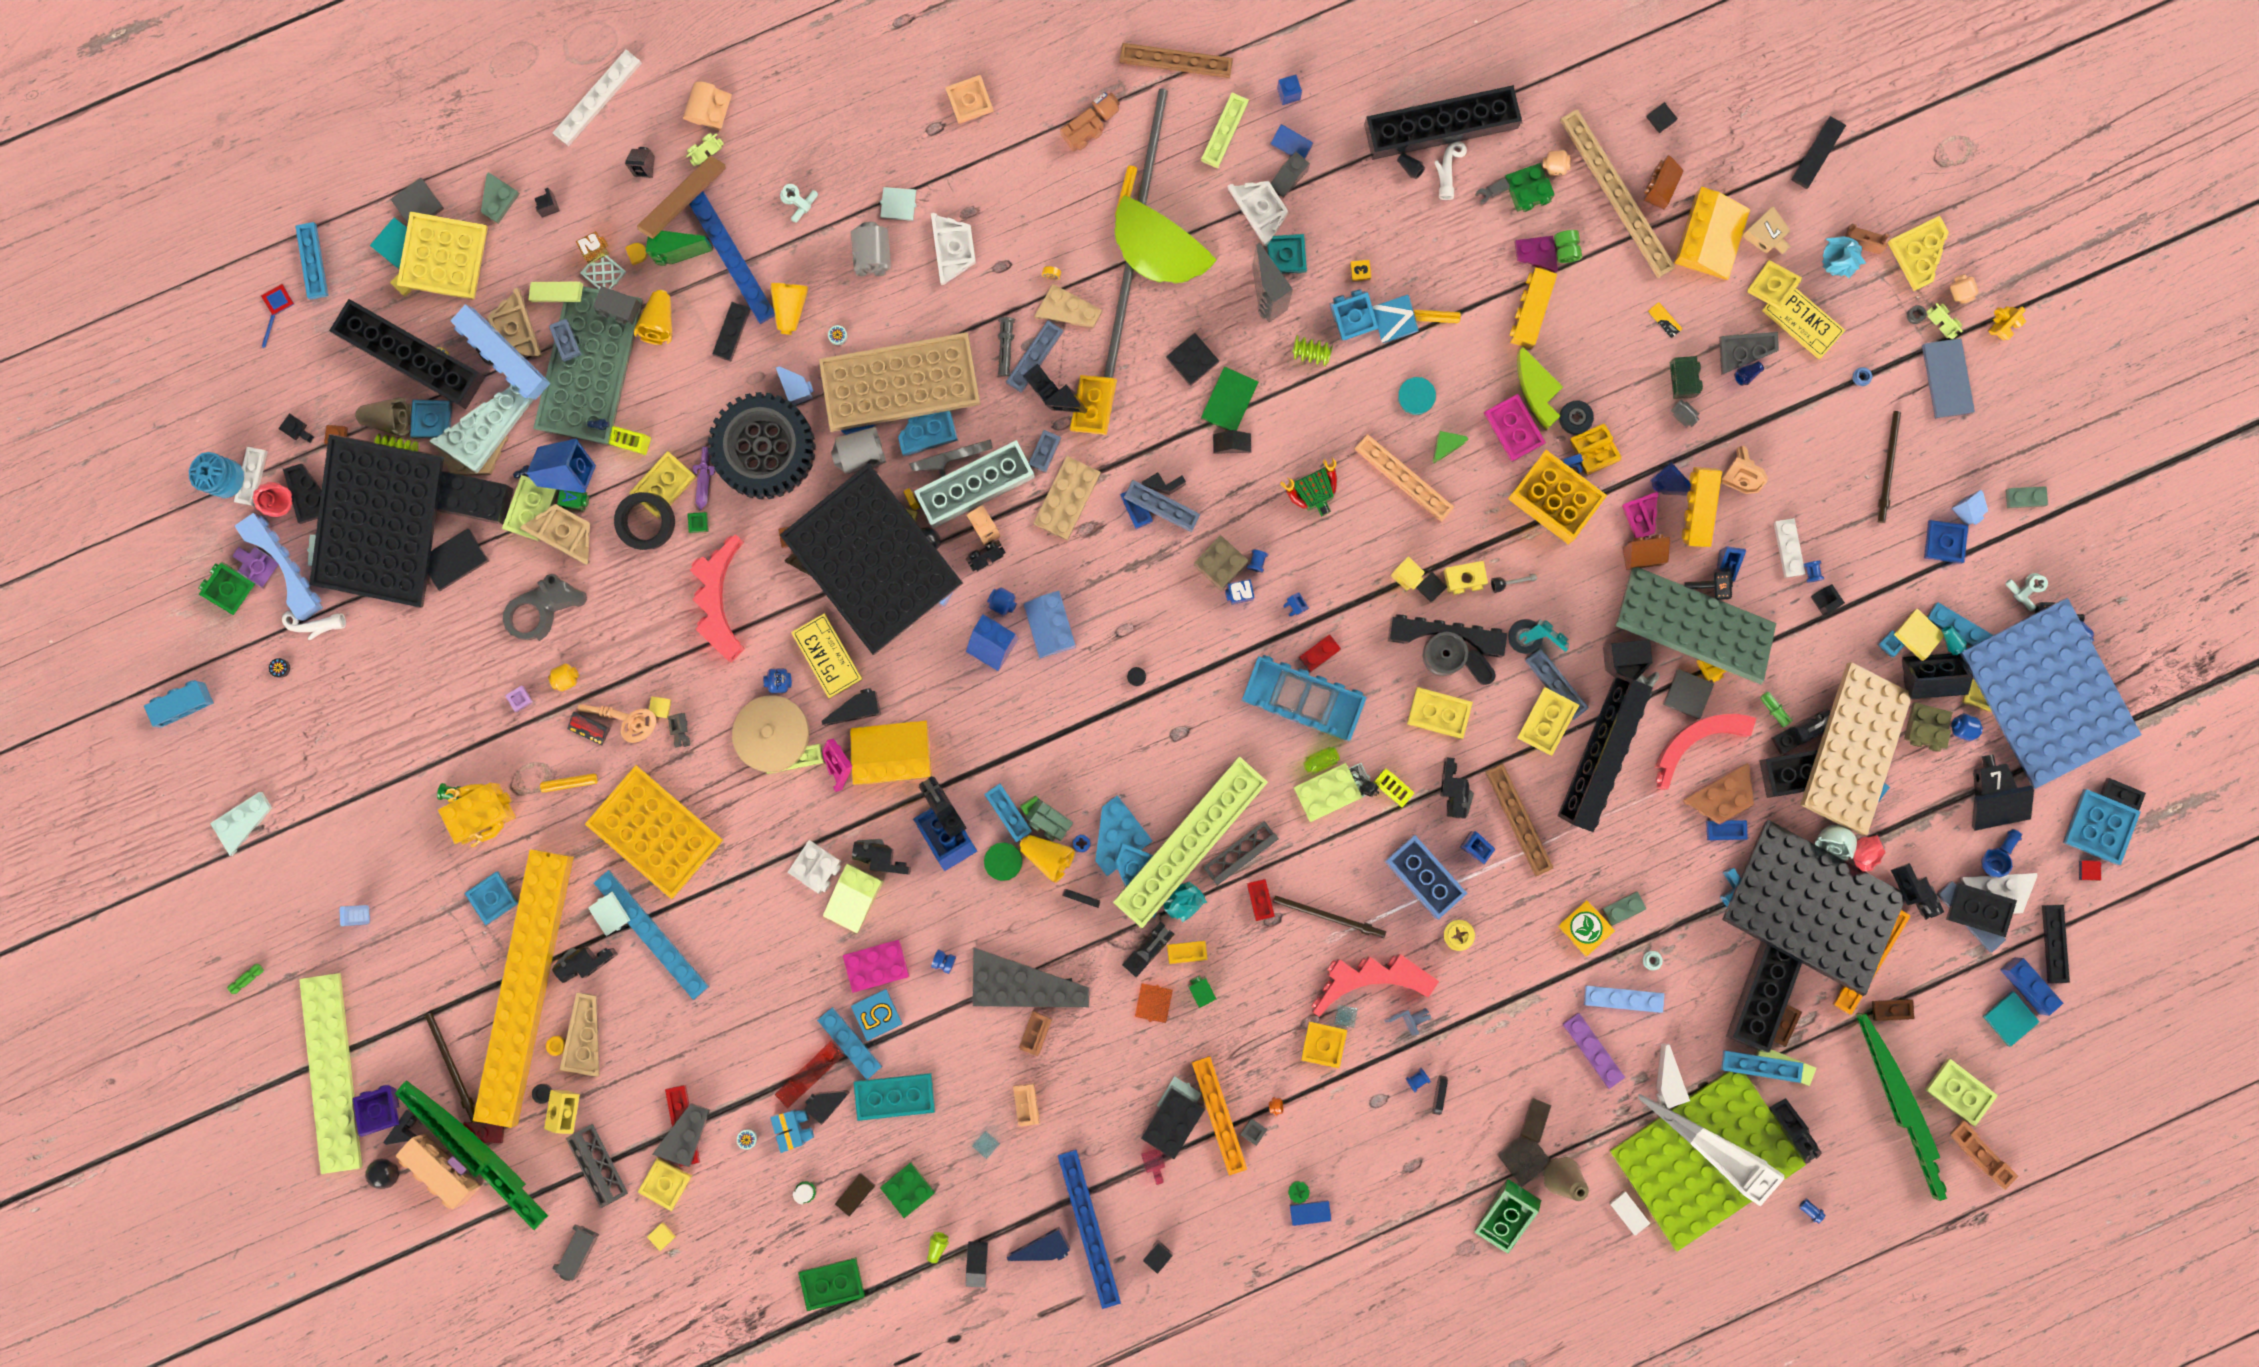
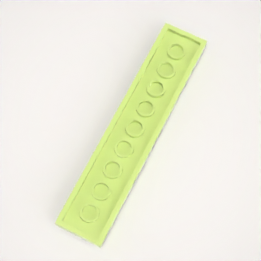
M1238 757L1116 897L1113 903L1139 927L1143 928L1268 782L1241 757Z
M341 973L299 979L321 1174L362 1168V1158L353 1104L355 1096Z

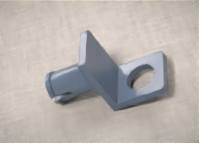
M1423 1008V1010L1412 1015L1409 1010H1402L1384 1019V1021L1392 1022L1403 1016L1411 1035L1415 1036L1419 1035L1417 1025L1430 1020L1431 1015H1427L1429 1013L1427 1008Z

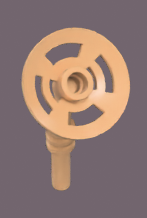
M578 705V712L623 720L620 733L623 739L630 743L646 739L653 732L656 725V717L649 709H638L627 714L614 710L613 707ZM649 716L648 726L645 725V717ZM627 723L628 730L625 733V724ZM641 731H643V732H642L641 734H639V735L632 736V734H638V733H640Z

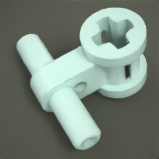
M794 184L785 185L780 193V199L783 203L788 205L794 204L798 207L791 217V220L795 223L799 221L804 213L810 210L811 204L818 196V193L812 190L804 200L799 196V189ZM791 191L793 193L792 196L787 197V193Z
M2038 573L2029 574L2025 579L2026 585L2021 589L2012 579L2008 580L2005 585L2014 593L2015 599L2018 602H2022L2029 611L2035 610L2036 606L2028 596L2033 592H2043L2048 586L2047 579ZM2035 579L2039 580V581H2038V583H2039L2038 586H2035V582H2034Z

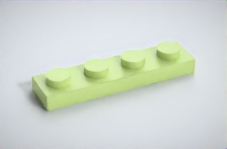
M1231 93L1201 158L1202 162L1219 168L1249 103L1248 99Z

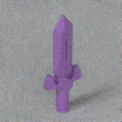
M702 447L700 465H693L694 474H698L695 502L700 511L707 504L709 475L707 471L710 470V475L712 476L715 473V467L708 465L709 447Z

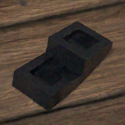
M1038 364L1023 375L1044 403L1059 390Z

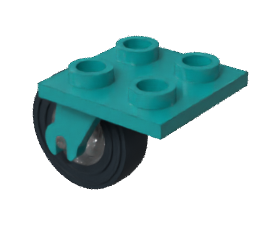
M1522 619L1515 622L1508 633L1511 647L1522 654L1536 651L1541 646L1543 637L1546 636L1563 651L1566 652L1569 648V639L1561 632L1559 634L1553 630L1554 626L1547 620L1542 621L1539 619L1536 623L1530 619Z

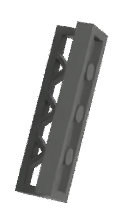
M1263 821L1203 868L1218 886L1279 840V838L1273 833L1267 823ZM1264 826L1270 836L1265 840L1256 839L1257 831ZM1245 840L1253 841V848L1249 852L1241 851L1242 842ZM1256 841H1257V842H1261L1260 844H1258V845L1255 847ZM1239 845V850H1233ZM1230 851L1238 852L1235 863L1225 862L1226 854ZM1240 853H1245V855L1240 858ZM1224 856L1223 862L1218 861ZM1214 863L1223 864L1222 872L1215 877L1209 867ZM1225 865H1231V866H1229L1227 869L1224 870Z
M593 1124L566 1138L600 1208L628 1194ZM588 1130L593 1137L591 1143L585 1142L582 1136ZM593 1149L600 1151V1161L593 1158ZM602 1166L609 1169V1178L602 1176ZM611 1184L617 1185L621 1192L613 1197L610 1191Z

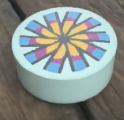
M833 326L828 331V338L832 344L842 345L847 341L848 335L842 326Z
M745 1129L737 1136V1144L742 1149H751L757 1143V1135L751 1129Z

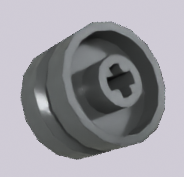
M1438 633L1426 643L1422 654L1423 662L1427 669L1435 675L1443 677L1452 675L1463 668L1467 661V644L1462 637L1455 633ZM1444 650L1447 651V652H1446V655H1447L1448 657H1445V656L1443 655V651H1444Z

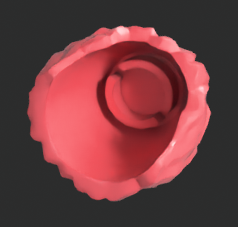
M267 482L258 486L253 492L254 496L252 498L255 507L267 516L279 517L291 510L292 494L287 487L275 482Z
M1879 836L1862 837L1857 841L1853 860L1856 867L1860 870L1872 871L1877 864L1881 863V859L1886 852Z

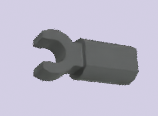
M1503 177L1487 186L1486 189H1479L1475 196L1483 194L1485 198L1481 200L1480 204H1485L1490 197L1493 198L1508 190L1509 184Z

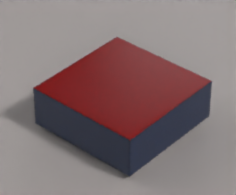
M2079 861V880L2101 881V861Z

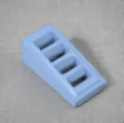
M368 905L341 906L339 908L341 926L367 925L370 923Z

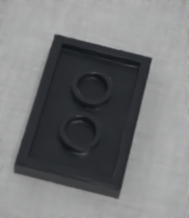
M467 528L431 551L428 574L438 591H442L489 562L471 530Z
M2030 785L1974 797L1972 828L1974 831L2030 820L2034 788Z
M1957 882L1946 920L2006 937L2017 900Z

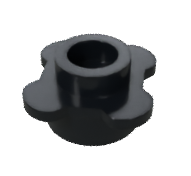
M1365 781L1360 786V789L1363 790L1362 793L1369 797L1379 795V786L1373 782Z

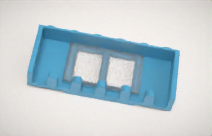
M1263 655L1262 657L1258 656L1241 701L1349 742L1352 739L1367 697L1363 696L1361 691L1355 689L1352 691L1346 690V686L1335 682L1333 685L1328 683V679L1322 676L1312 677L1306 670L1298 669L1296 671L1291 669L1290 664L1284 662L1278 664L1273 662V658Z

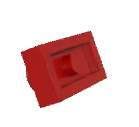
M1329 634L1302 654L1299 659L1308 671L1312 672L1339 652L1341 648Z
M1266 879L1246 883L1255 920L1259 921L1275 917Z

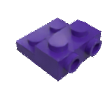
M383 1085L378 1090L362 1092L359 1094L360 1096L353 1098L359 1136L363 1137L399 1125L397 1108L400 1106L398 1097L395 1095L396 1088L390 1085Z

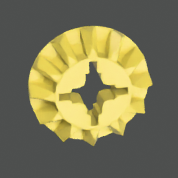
M1464 920L1450 922L1443 932L1446 944L1456 951L1468 949L1475 939L1473 927ZM1456 927L1459 932H1467L1462 936L1461 941L1458 938H1451L1456 935Z

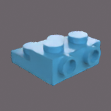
M1362 289L1352 291L1349 297L1344 298V295L1333 298L1334 302L1329 303L1342 341L1379 329L1368 292H1362Z

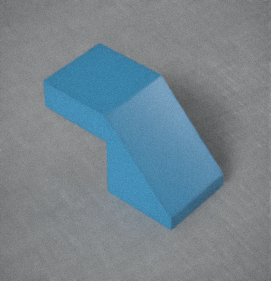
M1728 868L1723 871L1724 876L1733 888L1720 896L1726 907H1728L1740 880V876L1735 868Z

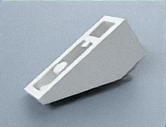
M1663 1043L1660 1050L1656 1086L1658 1093L1656 1097L1659 1104L1665 1108L1690 1101L1670 1044Z

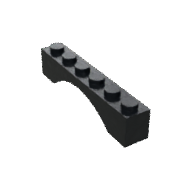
M1396 614V617H1392L1390 620L1388 642L1408 644L1414 639L1423 636L1451 632L1462 637L1464 641L1468 642L1484 656L1502 658L1505 655L1507 633H1502V629L1491 628V631L1483 630L1482 626L1472 625V628L1464 627L1462 623L1447 625L1442 620H1434L1433 623L1427 622L1426 618L1415 617V620L1407 619L1406 615Z

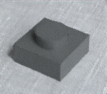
M1250 1118L1240 1135L1257 1146L1266 1133L1267 1128Z

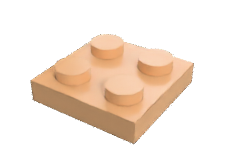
M981 75L945 87L958 124L994 112Z

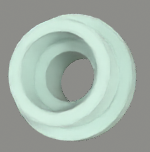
M1648 951L1644 954L1643 965L1647 969L1657 970L1661 967L1663 959L1658 952ZM1651 957L1655 958L1654 964H1650L1649 959Z

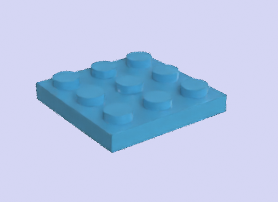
M2083 789L2063 843L2115 865H2121L2141 811L2088 789Z

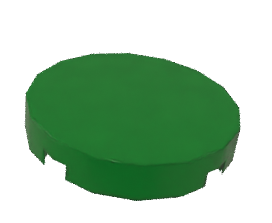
M1005 842L997 843L986 852L984 867L992 878L999 881L1010 880L1021 871L1022 855L1012 844Z

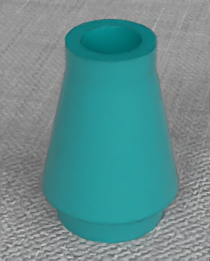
M1952 625L1942 629L1948 652H1951L1952 655H1957L1967 649V642Z

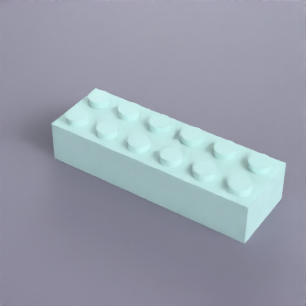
M1016 440L915 490L914 493L934 529L1034 479L1035 476Z

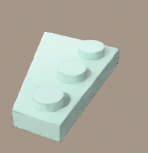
M258 792L210 823L230 856L237 852V848L242 842L246 841L251 831L261 823L272 807L263 792Z

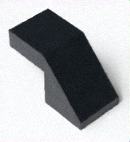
M1157 472L1142 481V485L1156 492L1170 495L1185 486L1186 480L1181 475L1166 485Z
M968 1241L966 1287H986L988 1242Z

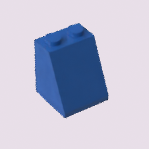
M572 439L537 447L527 474L537 487L583 493L587 490L596 465L579 441Z
M983 614L972 631L966 652L999 672L1019 639L1015 633Z

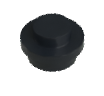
M1134 667L1129 670L1127 680L1133 686H1141L1146 681V673L1142 668Z

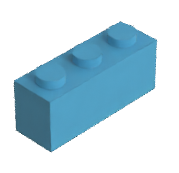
M192 680L185 683L183 688L168 691V695L151 699L150 703L144 705L152 727L162 728L212 705L214 702L206 684Z

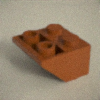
M1668 155L1664 161L1660 160L1651 175L1650 183L1647 184L1644 190V194H1646L1644 201L1663 210L1668 206L1684 172L1671 156Z
M1663 534L1651 536L1647 540H1644V537L1632 539V541L1628 542V545L1623 547L1626 570H1631L1634 567L1646 568L1668 563L1670 537H1663Z

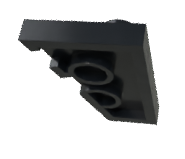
M298 464L283 469L288 489L292 494V504L297 522L303 524L318 519L322 490L303 464Z

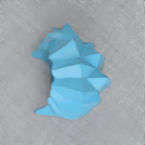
M1844 236L1825 239L1829 243L1825 247L1822 263L1826 272L1832 276L1845 275L1850 278L1860 268L1861 264H1866L1861 257L1862 246L1856 240Z

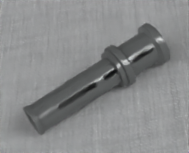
M1000 317L998 320L1000 322V333L998 334V339L1000 340L998 375L1010 376L1011 341L1015 337L1013 334V323L1016 320L1011 317Z

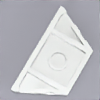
M1269 181L1256 184L1245 183V185L1240 186L1228 185V190L1263 245L1267 246L1288 215L1285 205Z
M931 213L940 283L945 285L976 264L971 225Z
M2037 873L2012 874L2000 878L1991 876L1960 877V881L1965 885L2017 900L2013 913L2016 914L2024 912L2035 884Z

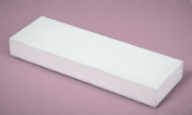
M251 447L246 448L242 465L244 482L239 492L235 494L234 502L255 506L252 496H254L253 492L260 486L268 451Z

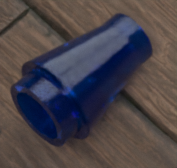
M1757 361L1754 364L1739 368L1734 374L1735 380L1741 386L1749 385L1764 371V367L1761 362Z

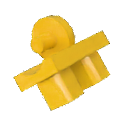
M2008 306L2004 309L1996 308L1994 310L1996 317L1993 319L1995 324L1988 332L1991 335H1998L2002 340H2009L2014 335L2010 327L2013 325L2014 328H2019L2026 322L2022 315L2026 310L2023 307L2019 309Z

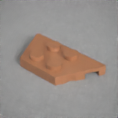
M1749 764L1743 765L1684 799V804L1690 805L1719 825L1752 807L1754 800Z

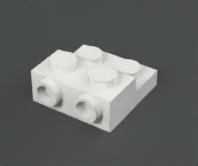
M809 840L787 873L803 882L804 885L813 891L821 894L822 891L826 892L829 888L831 877L839 873L842 868L840 866L842 861Z

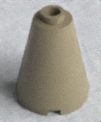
M398 397L362 405L357 409L355 417L361 425L394 435L405 436L410 431L407 429L411 425L412 407L405 402V398Z
M1569 1157L1555 1158L1547 1164L1543 1172L1544 1184L1551 1193L1575 1201H1582L1588 1196L1589 1188L1579 1165Z

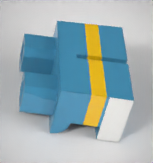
M794 1109L770 1117L774 1133H780L776 1135L780 1153L802 1146L806 1141L814 1138L812 1127L804 1130L801 1128L800 1123L809 1120L808 1112L805 1110L796 1111Z

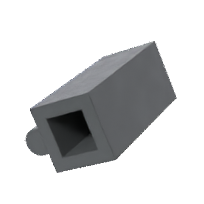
M576 1224L573 1226L572 1229L576 1232L559 1265L554 1264L553 1269L556 1270L555 1272L560 1274L559 1277L561 1279L573 1281L578 1278L599 1236L598 1233L584 1226Z

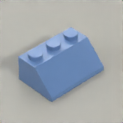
M1060 591L1045 594L1024 603L1039 658L1076 648Z

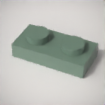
M2047 486L2006 489L2007 508L2047 506Z
M1634 892L1602 908L1609 924L1613 926L1646 910V907L1639 893Z

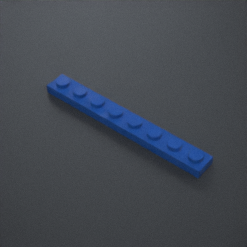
M702 191L689 205L758 322L762 324L775 316L774 310L705 193Z
M1077 1149L1058 1154L1101 1307L1105 1309L1121 1304Z

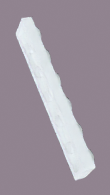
M625 50L554 130L553 134L569 147L642 64L641 61L628 50Z

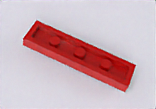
M686 1085L665 1089L672 1127L689 1106ZM698 1147L696 1149L692 1164L700 1162Z

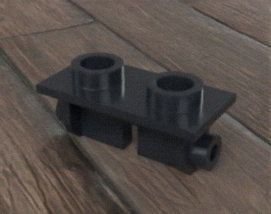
M992 540L985 544V548L979 551L974 550L968 554L969 557L966 558L968 564L973 563L969 565L973 572L976 570L978 572L989 564L986 561L988 557L992 563L1004 557L1003 554L1006 552L1003 547H1000L1001 543L999 540Z

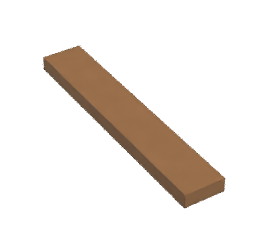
M1122 43L1120 63L1224 78H1230L1233 58L1128 43Z
M709 156L637 225L638 230L653 239L726 169L725 164Z
M1504 764L1485 771L1535 877L1553 869L1552 863Z

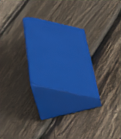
M1281 124L1271 145L1290 156L1297 152L1305 159L1313 146V142Z

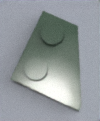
M488 172L481 212L499 224L520 193Z

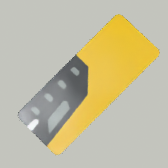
M1659 302L1648 310L1650 315L1670 338H1673L1682 330L1681 326Z

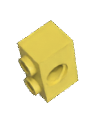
M1408 556L1390 576L1408 591L1410 588L1414 590L1424 580L1421 576L1425 572Z
M1484 561L1448 567L1443 570L1447 592H1453V595L1465 593V589L1472 588V591L1484 589L1483 586L1488 584ZM1467 574L1470 577V583H1464L1461 576Z
M550 1090L544 1129L553 1133L573 1134L580 1094L568 1090Z

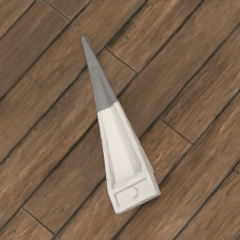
M1638 1094L1639 1099L1694 1146L1744 1196L1759 1206L1766 1201L1784 1180V1174L1768 1165L1767 1161L1649 1098Z

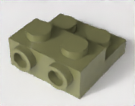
M1916 702L1912 703L1904 740L1910 741V745L1922 747V745L1929 746V750L1936 752L1947 749L1951 734L1949 726L1953 712Z

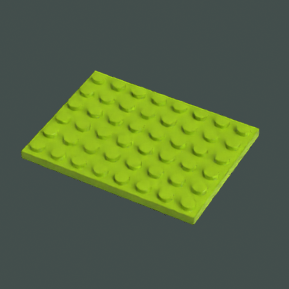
M1727 1071L1689 1097L1690 1101L1670 1109L1767 1161L1768 1165L1784 1174V1180L1806 1165L1784 1135L1780 1124L1746 1074ZM1658 1117L1609 1150L1677 1252L1752 1202L1661 1117Z

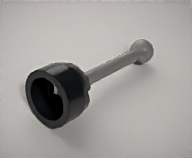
M1531 574L1529 577L1505 581L1501 577L1491 578V587L1494 593L1503 591L1506 585L1528 580L1536 581L1537 575Z

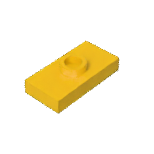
M1205 940L1167 945L1169 964L1208 960Z

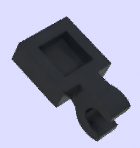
M290 413L278 428L296 441L299 436L309 443L314 439L313 435L304 430L307 424Z

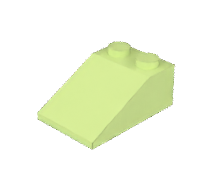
M846 864L823 916L858 933L884 881L851 864Z

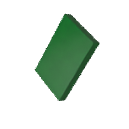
M1224 366L1201 419L1225 430L1237 431L1259 381Z
M856 1257L798 1272L807 1311L865 1297Z

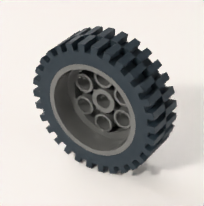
M755 392L756 396L754 397L750 393L745 394L746 399L742 400L739 396L735 398L736 404L733 405L731 402L726 404L729 409L727 411L721 409L719 412L721 415L720 419L715 417L713 421L716 426L715 428H710L709 432L712 434V438L708 437V443L711 445V448H708V453L712 456L710 458L711 463L715 466L714 469L732 489H735L742 495L745 494L750 498L755 496L757 499L762 500L763 497L774 499L773 495H778V497L784 496V491L787 490L790 493L793 491L792 486L796 484L798 487L802 484L799 480L802 477L806 479L808 476L806 473L807 469L811 470L813 466L811 460L815 459L813 450H816V444L813 442L815 439L814 434L800 410L787 399L785 401L778 395L774 397L772 393H766V396H763L761 392ZM759 428L756 435H750L751 429ZM772 428H778V432L775 435H769V431ZM743 444H749V448L746 451H740V447ZM762 444H768L766 451H759V447ZM781 444H786V450L779 452L778 447ZM752 460H758L756 467H749ZM771 460L777 461L774 468L768 467V463Z

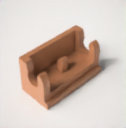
M1856 224L1849 225L1845 237L1856 240L1862 246V250L1876 254L1882 253L1887 248L1888 244L1885 242L1890 236L1886 233L1881 235L1858 228Z
M1032 1011L1019 1046L1020 1050L1039 1056L1053 1018Z

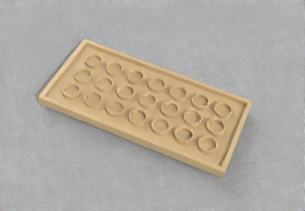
M968 332L819 359L831 432L981 405Z
M1852 662L1846 664L1802 797L1801 806L1862 836L1868 835L1911 701L1907 690Z

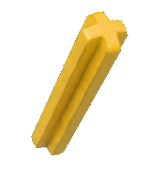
M1129 165L1127 167L1117 208L1124 195L1131 196L1137 173V167Z
M1413 310L1416 321L1459 323L1461 320L1460 312Z
M593 773L540 783L541 792H550L597 784L598 777L597 774Z

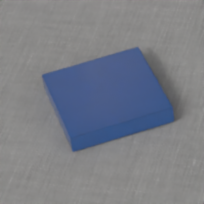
M1929 520L1924 558L1965 563L1968 525Z

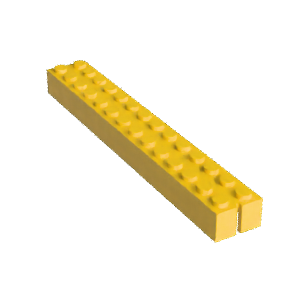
M529 850L473 1121L509 1128L518 1125L573 856L541 850Z

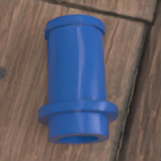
M2015 829L2007 832L2008 836L1999 847L2001 851L2011 855L2018 841L2022 840L2023 834Z
M1807 1198L1799 1205V1209L1810 1216L1813 1222L1819 1224L1826 1216L1823 1209L1819 1210Z

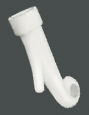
M1460 141L1453 142L1446 148L1442 166L1438 160L1435 161L1440 178L1439 198L1442 200L1454 198L1452 155L1454 157H1463L1467 152V147ZM1459 148L1461 152H1457L1454 149Z
M286 611L282 616V623L288 630L293 632H312L308 640H312L328 630L346 627V619L342 613L298 624L299 619H296L292 611ZM289 617L293 618V623L289 621Z

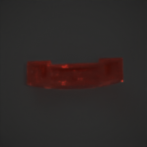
M830 1041L774 1095L788 1109L828 1072L844 1054Z

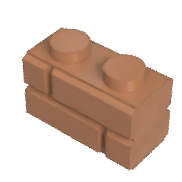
M1088 108L1062 127L1060 135L1072 151L1082 150L1087 146L1089 140L1092 138L1095 140L1102 135L1104 126L1095 112Z

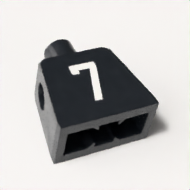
M1994 754L1981 756L1984 768L1973 771L1975 797L2017 788L2007 764L1996 765Z

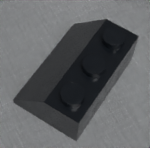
M1961 654L1929 655L1923 661L1917 656L1902 657L1904 685L1911 699L1969 695L1973 676Z

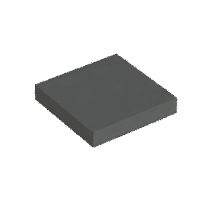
M419 178L390 199L407 223L410 212L435 216L444 209L422 178Z
M1677 669L1663 705L1696 719H1701L1714 683Z

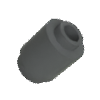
M1680 400L1671 410L1674 413L1673 416L1685 427H1693L1700 420L1697 417L1700 413L1687 401Z

